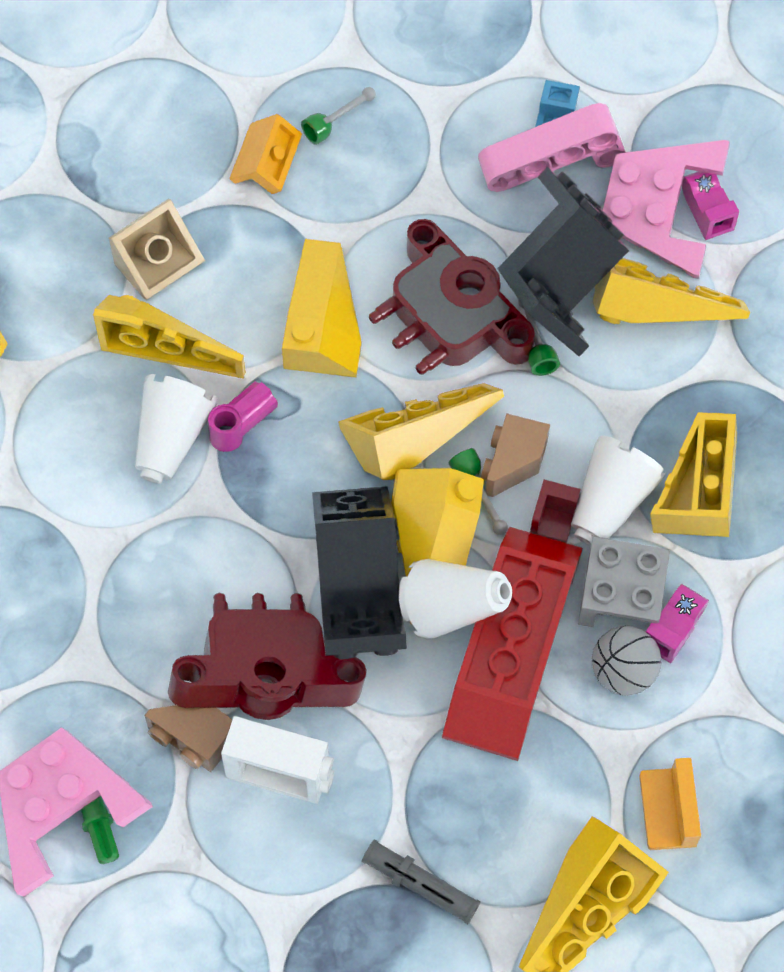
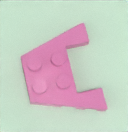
M719 140L616 154L603 211L612 219V223L624 234L623 239L659 256V259L670 265L673 264L684 270L691 277L699 279L706 244L671 238L670 234L685 170L723 176L730 142L728 140Z
M62 727L0 770V797L13 884L16 893L23 897L54 876L36 841L93 800L102 796L116 824L121 827H125L153 807L146 797L137 792L124 778L115 773L102 759Z

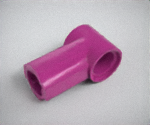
M255 381L228 404L218 405L213 408L208 417L209 438L212 446L223 452L237 449L242 443L243 436L278 407V402L271 390L262 382L258 383ZM222 426L232 427L230 430H220L219 428Z

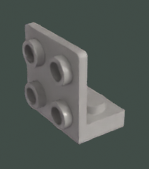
M593 536L578 625L593 627L596 614L658 623L661 616L670 551L665 548Z

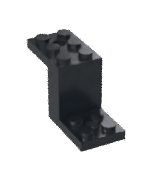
M547 167L538 176V179L558 202V205L497 269L528 314L580 357L589 347V344L581 335L585 329L572 317L574 314L571 310L629 250L620 240L624 234L612 223V219L601 210V206L590 195L581 192L577 188V184L563 171L557 176Z
M388 486L312 492L326 656L334 655L338 659H349L356 657L358 653L374 652L376 655L388 656L397 653L398 650L407 649L406 632L399 603L395 517Z

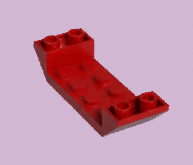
M513 527L508 528L500 545L492 571L501 572L506 576L512 587V598L504 611L475 622L454 687L442 734L443 739L512 760H519L546 664L583 551L582 547Z

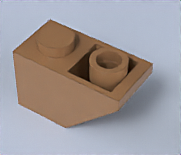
M506 413L503 426L496 425L490 447L496 448L493 459L486 458L481 478L487 481V496L494 497L539 474L548 442L550 424Z
M174 705L149 709L144 715L150 737L164 747H167L170 743L180 750L179 756L191 767L199 769L202 766L209 772H212L222 759L221 752L233 719L217 708H184Z

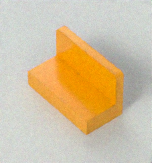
M279 114L252 122L243 141L230 180L237 184L253 179L271 194L281 192L302 133Z
M676 758L672 768L642 770L639 779L648 849L662 850L697 847L701 838L692 759Z

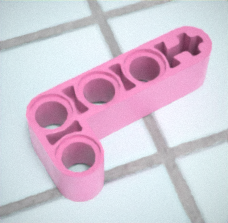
M596 103L490 145L479 153L478 160L488 189L499 192L537 178L547 167L555 171L590 156L593 157L598 167H610L614 164L616 154L626 153L608 106Z

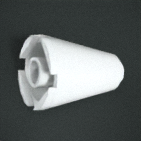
M149 374L145 378L135 468L141 471V478L153 483L162 484L163 479L170 480L208 421L209 413L216 407L218 400L214 395L210 400L204 397L205 389L187 381L165 376L163 382L154 381L156 374Z
M599 436L595 443L571 526L576 530L574 536L590 546L593 536L609 539L660 484L665 476V473H662L663 467L654 459L632 447L631 451L621 447L618 448L622 441L608 436Z
M431 559L413 562L408 567L412 568L409 575L402 577L399 589V603L405 622L411 621L417 630L412 632L417 636L427 639L440 637L500 613L508 607L512 598L511 584L501 572Z

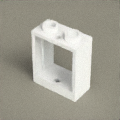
M233 717L221 752L226 778L318 804L322 792L329 793L334 777V770H332L334 758L329 757L328 742L244 718Z

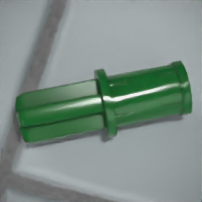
M99 796L81 809L84 820L82 829L90 834L98 862L100 864H107L116 861L119 858V852L110 826L114 819L111 814H108L102 796Z

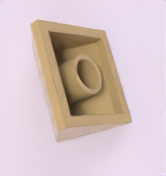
M171 199L165 200L109 237L114 264L145 300L205 261Z

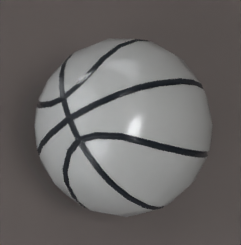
M626 625L613 628L602 635L593 649L591 658L593 672L599 683L610 692L624 696L635 695L649 688L660 673L662 664L660 649L656 641L644 630Z

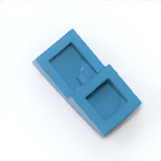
M546 80L535 127L574 112L580 86Z

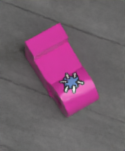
M698 171L684 176L682 182L683 194L704 239L708 240L734 231L740 211L734 200L729 201L724 189L720 186L717 175ZM723 221L721 225L714 226L715 223Z
M683 584L677 588L661 611L659 622L651 623L645 631L656 641L660 649L661 658L669 663L673 662L695 629L694 626L709 602L708 599Z

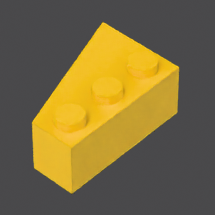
M697 413L679 451L678 460L665 481V487L657 504H654L650 513L653 533L730 537L737 445L736 414Z

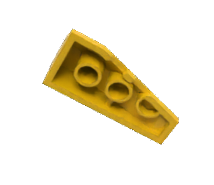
M305 239L282 344L283 368L357 378L362 342L341 243Z
M622 258L595 286L593 297L596 313L600 314L599 317L602 320L613 324H620L621 321L628 323L748 319L750 315V310L743 300L704 286H696L695 290L689 289V285L680 280V277L668 273L667 276L659 278L647 271V265L626 258Z
M108 295L94 310L93 318L102 351L242 379L245 377L244 355L133 296L123 295L118 297Z
M482 383L441 393L438 395L437 402L431 400L417 401L415 399L405 402L406 409L385 413L383 407L369 410L338 421L339 428L365 472L377 476L381 480H393L397 470L411 469L417 466L504 397L503 389Z
M452 468L399 469L396 471L391 504L394 517L397 520L400 538L396 541L398 553H402L406 576L409 575L412 568L408 567L413 562L425 559L466 566L480 515L484 479Z
M592 816L568 849L518 967L524 972H569L586 957L587 949L600 937L603 936L607 939L617 930L614 925L628 913L637 914L644 908L669 872L619 832Z

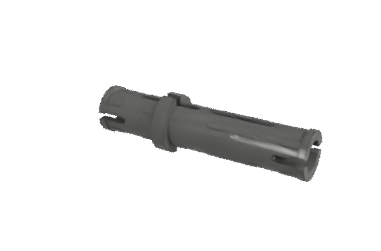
M377 840L372 841L363 856L362 863L368 864L393 879L392 884L400 887L403 885L431 903L463 920L467 925L469 924L481 901L475 900L446 881L414 864L415 859L407 855L404 858L378 843Z

